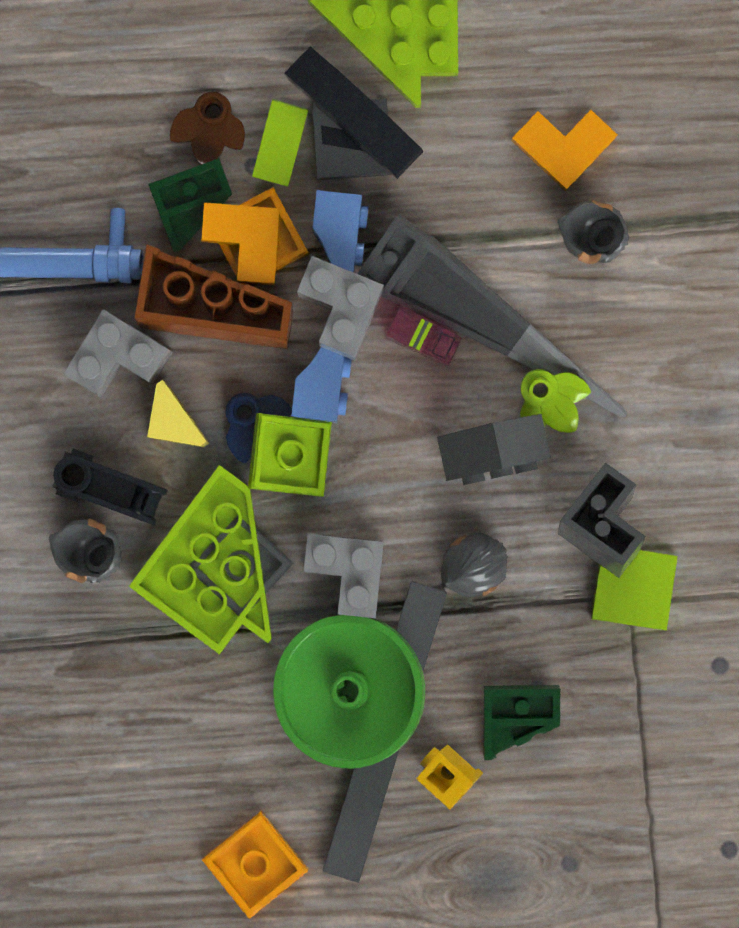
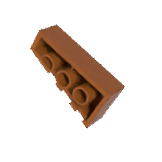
M147 244L134 318L138 327L142 329L288 349L293 319L292 302L248 284L243 285L227 278L223 274L208 271L192 264L188 260L178 256H171Z

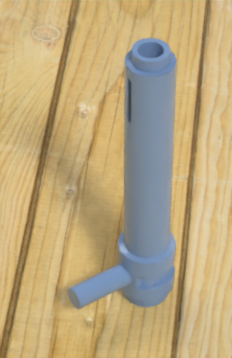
M112 208L110 211L109 245H96L94 249L0 247V277L88 278L104 283H109L111 279H119L120 283H132L134 279H141L143 251L142 249H134L133 245H124L125 210L122 208Z

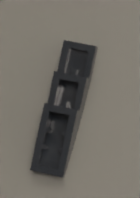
M311 46L284 73L287 79L307 95L320 111L343 129L348 138L395 178L398 179L423 153L422 148L385 112Z

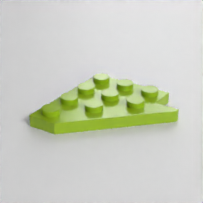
M308 0V4L415 108H421V76H458V0Z
M221 465L217 467L129 585L131 589L219 655L242 624L265 642L269 643L272 639L251 489H248V485ZM238 515L237 524L231 529H225ZM242 520L250 526L251 534L241 526ZM222 532L229 533L220 543L216 539ZM214 542L216 548L205 560L200 559L199 557ZM245 551L253 557L255 570L251 577H249L251 570L249 558L242 554L228 557L231 553ZM194 560L201 563L197 568L218 587H207L197 578V574L190 564ZM227 562H229V570L234 576H245L241 581L234 580L228 576L225 570ZM211 590L218 591L222 595L223 601ZM226 594L241 608L250 600L239 616L227 606Z

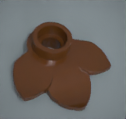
M207 92L197 99L194 107L184 109L177 114L171 125L170 140L175 143L191 142L193 153L197 161L202 165L218 159L223 153L225 146L230 149L241 150L245 141V130L242 122L232 115L229 100L221 93ZM215 105L220 108L219 115L214 118L208 117L206 115L207 109Z

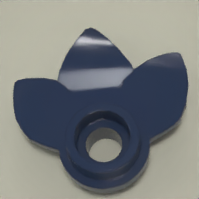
M239 393L228 401L226 417L231 425L226 440L229 449L237 460L247 463L251 458L256 413L286 417L292 414V408L282 398L274 395L257 398L250 393ZM242 405H248L252 409V414L247 419H242L237 414L238 408Z

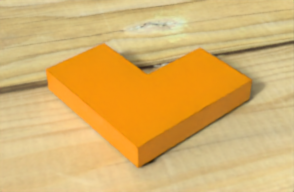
M590 110L564 136L537 111L512 137L511 141L566 191L616 139L618 134Z
M204 202L201 241L239 245L237 282L275 285L280 208Z

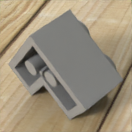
M311 256L297 290L298 297L331 310L318 342L319 346L355 361L382 295L384 285Z
M103 309L63 375L102 397L121 365L149 383L154 384L171 357L172 352Z
M307 534L303 572L342 576L338 614L376 618L384 542Z

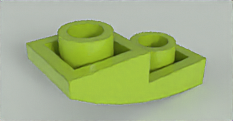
M272 99L252 177L289 186L308 114L307 108Z

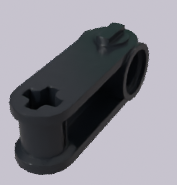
M73 448L71 453L65 451L63 459L54 468V483L52 487L57 489L56 495L77 502L79 497L152 525L156 524L157 520L154 516L161 497L167 495V489L93 462V455ZM74 464L81 466L84 471V479L77 486L70 485L65 477L68 467ZM149 493V497L147 499L144 510H142L147 494Z

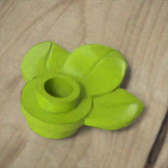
M543 369L532 370L521 381L520 390L524 403L520 410V418L542 414L544 427L547 424L559 432H575L578 427L579 417L574 403L586 398L591 393L588 384L576 374L563 372L553 375ZM538 383H544L547 386L545 393L541 395L533 393V387Z

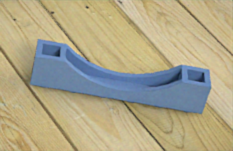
M317 190L314 209L313 233L323 247L329 263L353 273L355 265L362 266L365 244L357 242L359 228L366 229L369 206H362V195ZM321 347L311 363L295 378L291 417L337 423L338 415H346L348 393H342L341 386L342 377L350 378L352 359Z

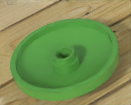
M337 615L314 622L298 633L288 644L275 672L273 685L274 705L285 733L304 754L332 767L362 768L390 757L413 735L424 709L425 680L421 664L413 648L395 629L375 618Z

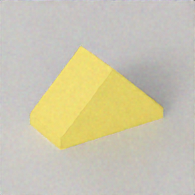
M164 380L156 384L147 437L198 447L208 445V440L167 382Z

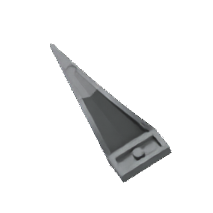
M400 214L395 217L357 273L383 284L384 288L381 295L383 298L459 332L533 370L543 369L553 375L563 372L576 374L588 384L591 393L586 397L587 399L620 417H626L627 412L620 404L434 236H428Z

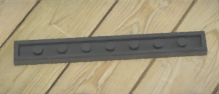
M411 581L396 631L413 648L421 664L422 671H424L447 592ZM399 750L378 763L353 769L323 872L359 883Z

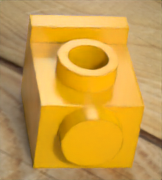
M447 744L440 751L434 747L420 762V765L425 769L416 779L448 809H452L481 777L483 772L479 768L474 769ZM445 767H446L454 776H451V775L447 774L446 771H445Z

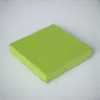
M256 413L248 489L324 497L332 422Z
M640 550L620 578L599 564L591 619L667 631L678 556Z

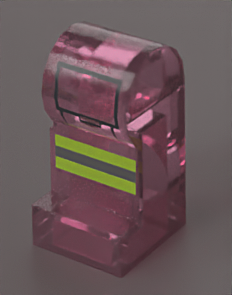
M403 305L400 306L386 334L387 340L446 366L450 365L462 340L455 333L435 325V322L416 314L415 311Z

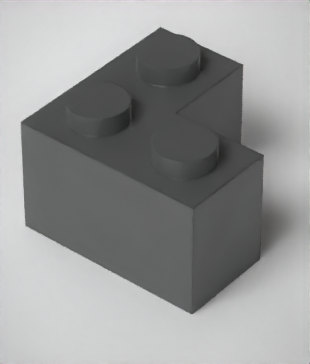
M542 414L493 422L437 437L446 481L462 478L463 485L485 481L484 473L490 472L491 479L514 474L512 467H514L516 474L538 469L537 461L551 458Z
M604 463L560 520L558 535L620 578L642 549L646 536L619 518V515L633 499L637 484L607 463Z

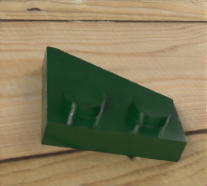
M219 158L148 184L174 253L180 251L202 227L204 202L224 204L232 195Z
M559 685L483 686L484 760H492L496 758V754L514 745L518 747L531 741L536 734H545L560 726L561 689Z

